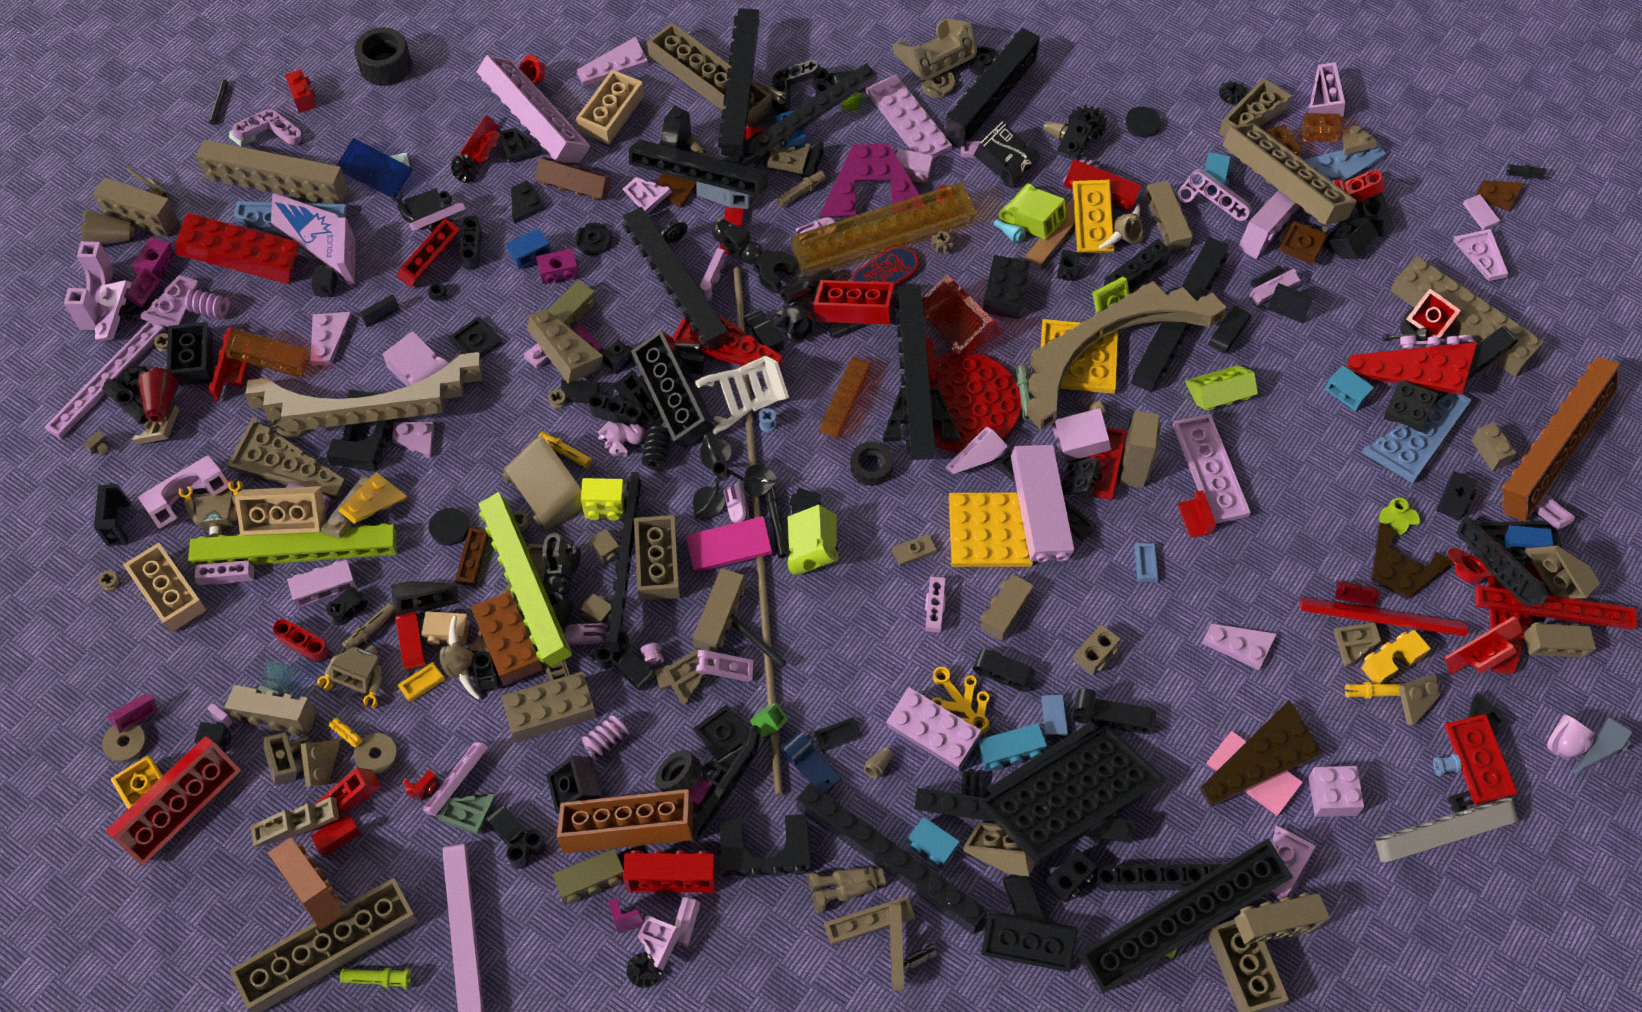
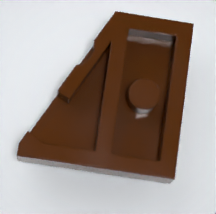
M1483 180L1475 196L1480 194L1487 203L1509 212L1523 183Z

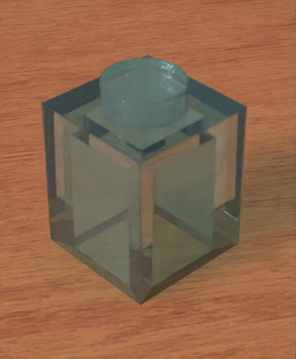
M268 661L261 680L269 689L288 693L294 673L288 664Z

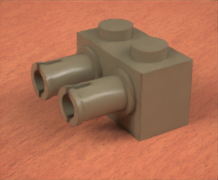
M286 732L264 737L263 748L274 786L296 781L298 772L304 771L302 758L295 760L292 753L301 751V744L310 743L308 736L290 741L287 738Z

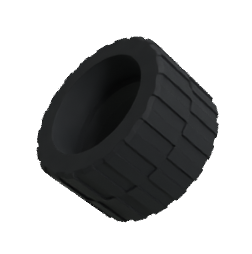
M386 27L374 28L366 31L357 39L354 45V53L361 75L369 83L379 86L396 84L403 80L411 71L412 60L407 42L399 31ZM382 53H394L393 56L385 60H372L375 56Z

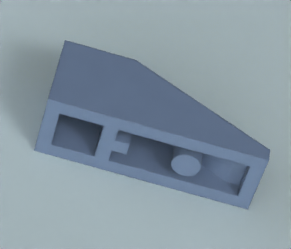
M1608 718L1599 728L1593 738L1590 749L1583 754L1573 773L1577 775L1615 756L1620 750L1625 751L1631 743V740L1628 738L1632 731L1613 719Z

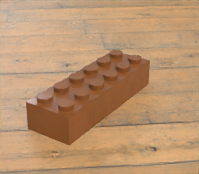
M686 789L560 803L557 839L562 853L692 840L694 805L690 791Z

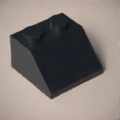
M1369 218L1347 219L1339 221L1328 232L1323 246L1342 259H1356L1372 244L1377 234Z
M572 755L546 774L556 814L560 812V803L592 800L602 796L592 757Z

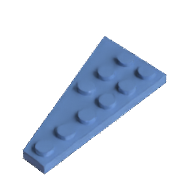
M1377 141L1375 148L1348 155L1343 154V149L1303 161L1331 182L1334 180L1346 182L1353 176L1359 175L1362 170L1370 168L1384 159L1386 153L1379 141Z
M237 201L234 212L236 221L289 237L271 223L272 202ZM304 203L334 213L338 218L346 217L347 207L345 204Z
M1448 393L1433 405L1422 432L1400 424L1384 437H1380L1370 446L1368 445L1363 448L1361 453L1413 483L1467 408L1471 399L1464 395Z

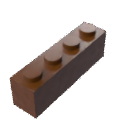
M548 157L538 158L535 179L539 180L542 185H556L559 190H573V193L576 195H590L591 199L598 201L608 196L612 177Z

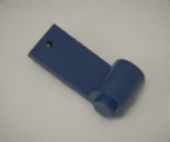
M799 732L780 749L787 760L813 786L825 794L838 784L842 778L814 750L812 737L808 733Z

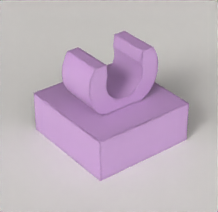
M538 343L524 353V358L536 369L550 360Z

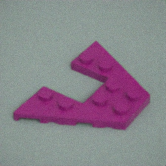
M889 143L852 145L820 213V218L856 217L855 182L890 181L892 216L928 214L929 210Z

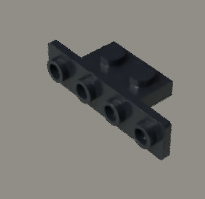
M1383 192L1356 203L1360 218H1369L1371 222H1374L1378 236L1383 237L1393 228Z

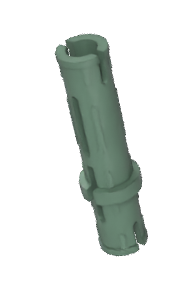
M1019 365L1016 367L1023 419L1031 421L1027 416V404L1033 399L1032 393L1029 391L1028 366Z

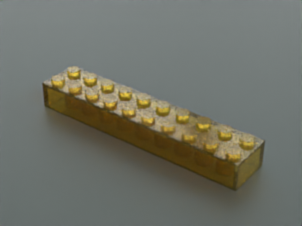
M963 182L793 235L790 246L802 276H809L826 268L831 269L886 251L892 247L902 246L936 235L938 231L946 232L973 223L976 212Z

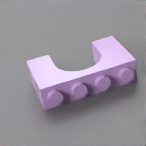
M81 241L77 258L85 271L87 287L86 289L68 288L64 305L80 330H95L100 300L99 292L102 285L111 283L114 267L100 242Z
M207 455L139 495L138 499L160 529L177 519L171 508L174 502L181 497L179 495V488H182L183 494L189 492L187 486H190L192 490L205 488L212 496H215L227 489L229 483L218 466Z

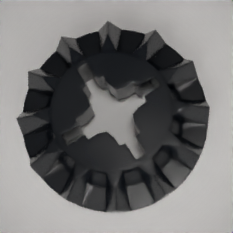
M1229 80L1219 88L1220 98L1228 104H1238L1247 95V88H1244L1243 84H1237V80L1234 83Z
M460 154L453 158L451 171L458 181L469 183L476 179L478 171L476 170L477 164L473 162V158H469L467 154ZM463 166L469 167L468 170H460Z
M674 220L673 223H669L667 227H664L661 235L667 244H672L684 237L688 226L683 220Z
M138 364L136 367L129 366V369L123 371V375L120 377L121 384L126 389L131 390L132 393L140 392L138 379L132 380L131 377H139L143 371L146 373L149 370L145 366L141 367Z
M643 951L642 953L634 954L631 960L628 961L626 972L628 979L633 985L640 988H648L660 980L663 970L655 967V961L652 956ZM648 962V969L651 972H644L643 975H640L641 970L638 966H644Z

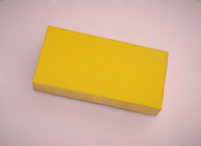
M434 662L399 683L398 687L410 703L445 681V678Z

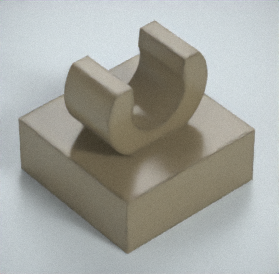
M101 431L96 432L84 443L86 450L91 454L97 450L103 456L109 451L108 447L104 444L106 442L105 435Z

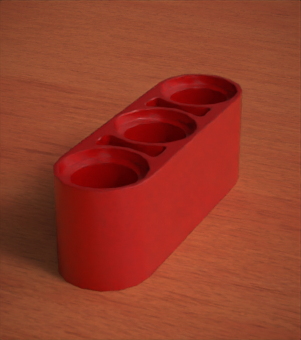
M417 612L395 616L405 671L426 666Z
M280 619L274 623L272 630L280 643L314 662L322 663L328 659L329 650L321 638L286 619ZM288 630L286 633L281 634L282 631ZM304 639L303 642L297 643L299 640ZM321 648L319 652H314L316 649Z

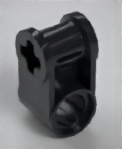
M349 587L341 595L329 602L326 611L330 616L331 622L334 625L340 626L357 613L363 611L368 601L354 587Z
M486 651L477 652L473 656L474 679L477 692L481 693L482 690L495 688V690L499 689L491 655ZM481 661H488V663L484 666L479 665Z

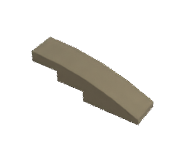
M329 797L314 805L307 803L293 811L283 810L252 825L253 846L258 847L287 839L339 819L336 798Z

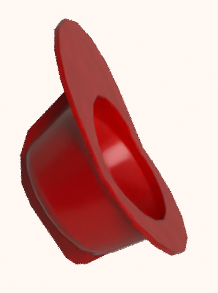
M529 54L525 56L519 65L520 70L533 84H538L544 79L546 65L540 62L534 55Z
M1450 548L1448 550V556L1455 563V573L1463 581L1478 585L1484 577L1492 576L1480 558L1474 557L1459 548Z

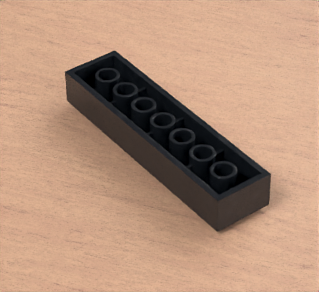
M1021 28L1018 33L1013 35L1010 43L1005 44L1002 52L995 56L993 63L985 68L982 76L977 77L974 85L966 90L964 97L956 102L954 109L946 114L944 132L945 137L952 145L960 149L965 146V141L972 139L1037 61L1040 36Z

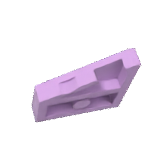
M637 177L623 188L638 207L642 206L647 214L672 193L669 187H661L656 183L646 182Z
M394 422L393 443L405 446L413 452H420L426 458H431L434 424L433 422Z

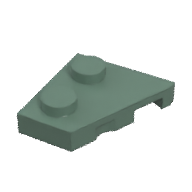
M488 794L486 797L475 798V796H466L462 799L458 797L449 798L444 804L438 820L478 835L496 797L493 794Z

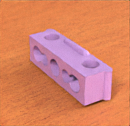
M1292 269L1254 288L1249 298H1252L1258 306L1272 299L1278 283L1290 288L1296 287L1300 282L1299 277L1295 273L1296 270Z
M249 561L196 565V585H219L253 581L254 566Z
M930 576L929 593L926 594L925 610L927 611L925 631L941 632L942 613L945 611L946 600L944 577ZM934 588H938L937 596L935 595ZM933 614H936L935 621H932Z

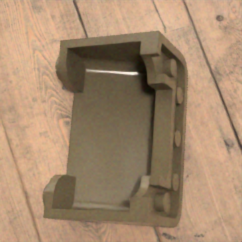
M947 18L938 23L936 39L914 47H910L906 41H898L892 44L894 54L919 78L931 79L975 57L977 47L970 22Z
M542 435L534 439L503 468L504 473L501 475L506 484L510 483L512 486L515 485L533 510L534 516L532 519L537 527L541 526L545 532L583 510L581 489L578 483Z

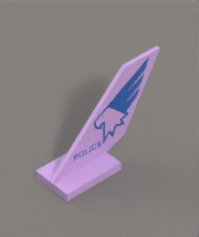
M273 193L272 225L294 241L299 242L301 246L343 275L347 285L355 284L356 238L346 217L338 218L334 213Z

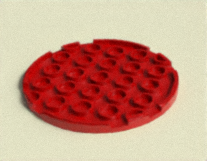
M952 352L935 359L936 376L935 380L929 381V386L939 387L948 407V412L953 418L955 428L960 434L959 441H942L941 424L933 423L935 446L946 451L960 453L986 427L994 430L1004 441L1015 429L1021 413L1020 391L1012 374L997 361L977 353Z

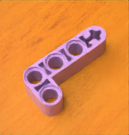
M1203 169L1194 170L1178 191V198L1184 203L1190 202L1200 192L1239 221L1246 220L1251 212V205ZM1194 175H1201L1203 181L1196 182L1194 180ZM1214 185L1217 188V192L1211 193L1208 186ZM1184 189L1191 191L1190 197L1184 196ZM1229 196L1232 199V203H1224L1223 197ZM1245 208V213L1240 214V209Z

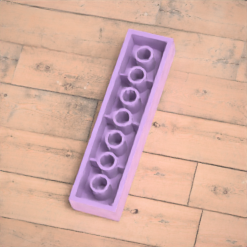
M486 55L477 70V73L482 77L481 80L491 87V91L501 98V102L511 109L510 112L520 119V123L529 129L530 134L538 139L540 145L551 154L550 156L554 160L580 163L590 148L585 139L511 59Z

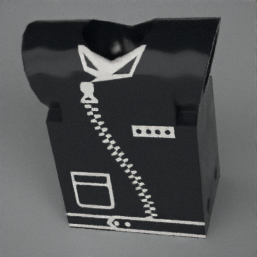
M1001 122L980 142L973 154L997 176L1000 175L1001 180L1007 187H1012L1022 177L1023 172L1030 169L1040 159L1038 151L1026 146V143L1004 122Z

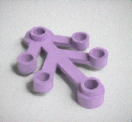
M1473 335L1447 337V340L1440 337H1429L1428 341H1416V336L1400 337V346H1403V350L1476 342L1473 339Z

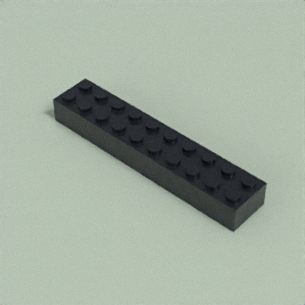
M1269 838L1264 839L1076 953L1099 994H1103L1293 878Z

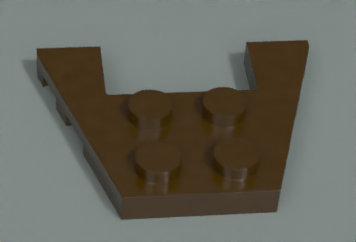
M1380 523L1377 529L1378 535L1375 543L1376 549L1370 580L1408 600L1430 580L1448 568L1452 560L1438 552H1435L1427 567L1389 547L1397 531Z

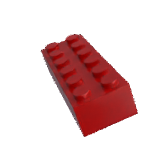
M186 213L176 240V255L289 284L299 255V242Z
M205 736L105 832L143 866L214 798L241 769L215 742Z

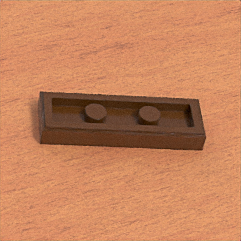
M469 527L455 577L456 584L476 586L489 539L486 530Z

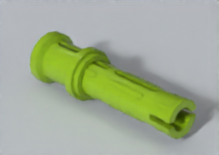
M389 967L384 970L342 968L340 982L378 984L385 988L396 986L409 989L412 975L411 969L408 968L405 971L392 970Z

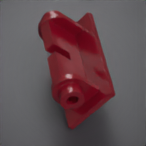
M1337 580L1335 599L1376 608L1377 598L1380 596V590L1376 587L1372 588Z

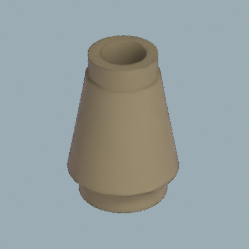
M1046 121L1043 130L1062 141L1068 124Z
M884 747L865 762V773L874 779L881 777L893 757V753Z

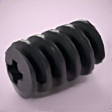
M654 426L647 430L641 462L650 470L661 471L665 469L666 456L668 455L667 450L669 449L668 443L671 436L668 428Z

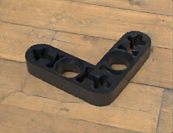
M809 60L779 70L773 75L772 86L777 91L784 90L783 93L787 95V99L781 97L782 100L786 101L784 104L772 100V108L778 115L788 112L790 108V85L815 78L821 73L822 68L816 60ZM798 71H801L800 74H798L797 76H794L795 73H797Z

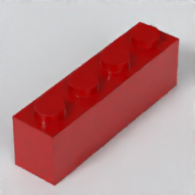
M1075 159L1072 161L1063 184L1064 187L1073 190V181L1110 180L1111 205L1127 211H1131L1141 187L1140 184Z
M444 218L400 267L397 278L412 288L453 243L460 229Z

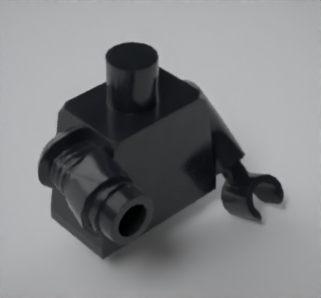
M437 188L404 199V203L401 191H397L400 195L399 199L394 198L393 194L391 195L392 201L398 204L397 208L403 219L409 223L448 208L452 203V197L449 192L441 191L438 194ZM444 218L419 229L429 228L430 232H433Z

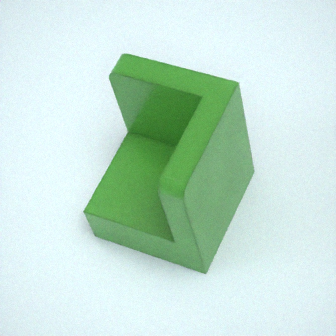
M776 702L759 710L751 718L750 722L752 725L760 727V737H764L778 731L787 722L788 718Z

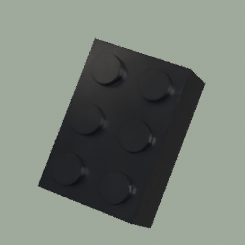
M994 255L984 296L983 313L1019 319L1031 261Z
M201 322L168 326L166 370L173 372V376L179 379V386L212 382L213 333L208 323Z

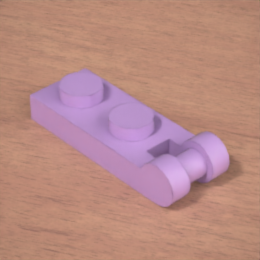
M717 248L700 284L701 293L707 301L711 300V290L714 284L718 283L720 271L725 268L727 263L724 250Z
M707 650L698 651L699 665L696 668L697 673L711 674L746 682L752 681L754 660ZM708 660H712V666L707 665Z

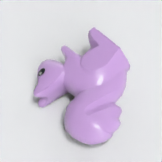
M608 421L598 431L600 435L598 437L599 440L607 439L605 449L610 448L609 453L612 456L628 457V451L623 446V443L627 441L631 444H640L646 436L645 429L638 424H630L628 427L623 423H614L612 421Z

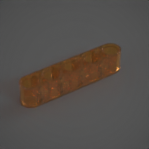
M854 356L851 357L819 428L820 434L835 439L839 438L867 378L871 362Z

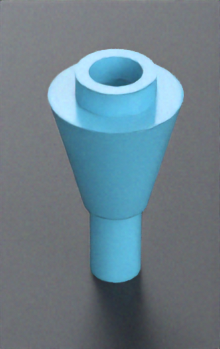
M998 219L994 221V226L1001 229L1014 244L1024 239V227L1005 224Z

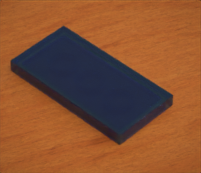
M355 138L351 140L336 165L341 167L344 174L391 198L392 194L394 198L397 197V191L401 190L413 170L402 162Z

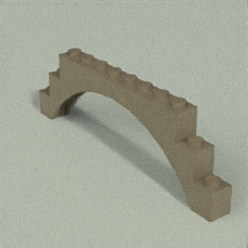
M1154 281L1141 286L1139 290L1126 295L1124 299L1117 303H1112L1109 308L1102 312H1097L1092 318L1082 321L1077 327L1067 330L1062 336L1050 340L1048 344L1035 349L1031 353L1030 365L1037 373H1034L1029 378V391L1036 398L1031 399L1027 404V416L1040 430L1055 422L1057 417V397L1065 375L1083 351L1100 338L1122 328L1158 321L1186 322L1210 328L1225 319L1227 307L1213 293L1202 296L1196 301L1183 287L1171 291L1167 296Z
M479 352L460 354L443 369L426 379L391 392L361 398L329 399L300 395L281 388L268 378L247 380L245 395L250 409L264 408L267 421L282 419L285 432L443 413L444 399L463 397V383L482 381V364Z

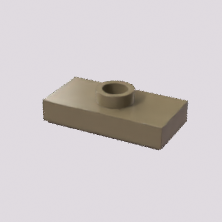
M929 534L892 547V552L899 567L933 555L937 551Z

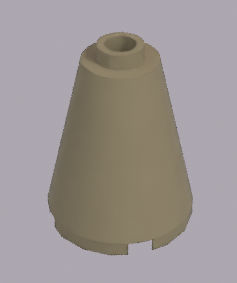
M90 210L83 211L82 218H86V221L81 224V240L83 242H100L101 245L131 241V237H135V226H132L131 222Z

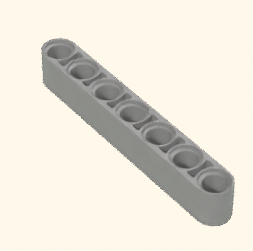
M1505 798L1377 837L1374 841L1380 861L1389 862L1518 821L1513 799Z

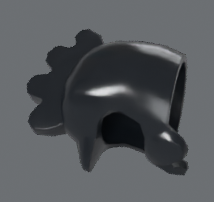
M799 302L793 303V305L785 304L783 309L776 311V315L780 318L776 326L787 329L788 337L792 342L807 339L815 331L816 322L813 314L809 311L808 303L802 305Z

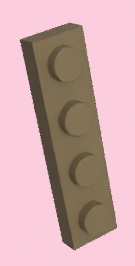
M362 476L321 527L322 534L336 538L343 536L353 522L340 513L339 509L369 479L368 477Z
M906 896L824 922L830 945L839 944L889 928V903H901L902 923L914 920L915 914L909 897Z

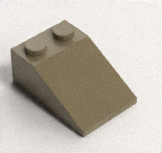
M1559 546L1527 548L1525 550L1552 596L1569 599L1587 598L1600 584L1590 566Z
M978 822L963 847L964 852L1007 874L1029 876L1036 864L997 824Z

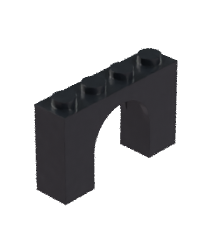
M349 389L347 398H361L378 394ZM394 419L374 421L376 422L374 432L362 441L352 442L332 438L327 452L330 464L376 472L378 465L382 463V453L384 448H387L388 435L393 430Z
M806 814L785 815L786 842L784 848L779 854L769 859H759L747 852L743 845L741 819L719 820L723 877L733 880L739 879L740 876L748 875L751 878H759L762 874L782 876L784 873L793 872L795 875H802L806 871H810Z

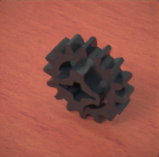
M1084 105L1082 109L1078 106L1077 111L1072 110V114L1069 115L1068 126L1072 118L1092 125L1093 132H1095L1094 138L1097 139L1098 134L1102 136L1103 131L1106 130L1107 118H1104V112L1099 113L1100 108L1094 110V106L1087 108V105Z

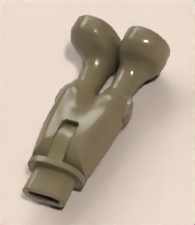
M872 867L843 871L838 869L832 873V876H820L814 872L807 874L809 888L813 892V903L816 913L824 912L826 904L833 899L838 898L840 901H848L850 898L877 890L878 886L886 885L882 868L873 870ZM831 885H838V886H839V887H836V889L820 890L821 888L826 887V886H831Z

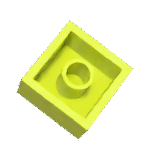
M582 479L581 503L585 518L590 520L609 519L612 521L622 519V513L625 512L626 508L624 506L626 494L623 479Z

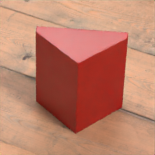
M1429 288L1407 317V320L1419 329L1428 327L1430 337L1442 338L1454 326L1462 310Z

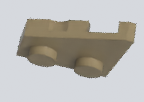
M171 405L163 421L152 422L148 420L144 425L146 430L141 436L135 435L132 440L138 445L168 439L179 408L176 405Z
M1427 675L1398 685L1407 725L1416 724L1440 696L1436 675Z

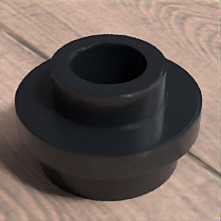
M434 283L430 286L428 295L434 301H441L447 296V289L440 283Z

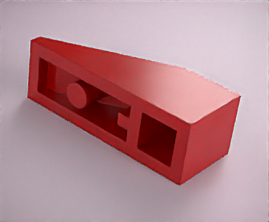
M356 767L316 803L329 797L336 798L338 814L340 815L367 800L382 786L372 769Z

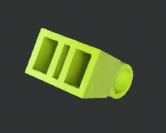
M1027 183L999 212V217L1005 224L1024 227L1025 231L1046 240L1067 218L1065 199L1040 189L1036 190L1034 186Z
M816 505L788 516L789 550L791 551L788 558V568L793 575L797 576L819 566L838 561V553L835 549L837 543V514L821 505Z

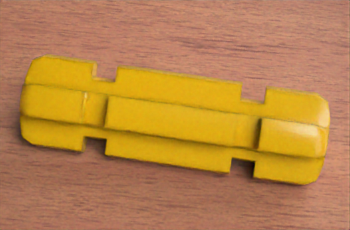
M333 718L329 722L331 729L353 747H358L362 743V738L338 718Z

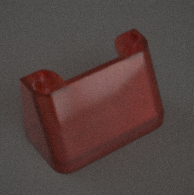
M948 274L922 298L924 321L929 319L953 344L951 348L958 356L969 354L1004 331Z

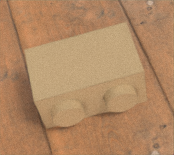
M425 612L422 629L425 643L430 645H439V643L449 645L450 624L453 616L456 615L458 639L461 645H466L470 625L467 614Z

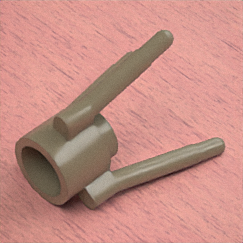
M127 168L132 175L150 187L148 192L168 198V192L152 178H149V181H147L131 168Z

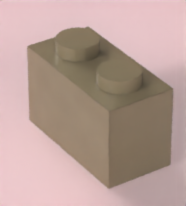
M1495 422L1478 428L1471 440L1492 471L1509 465L1516 454Z

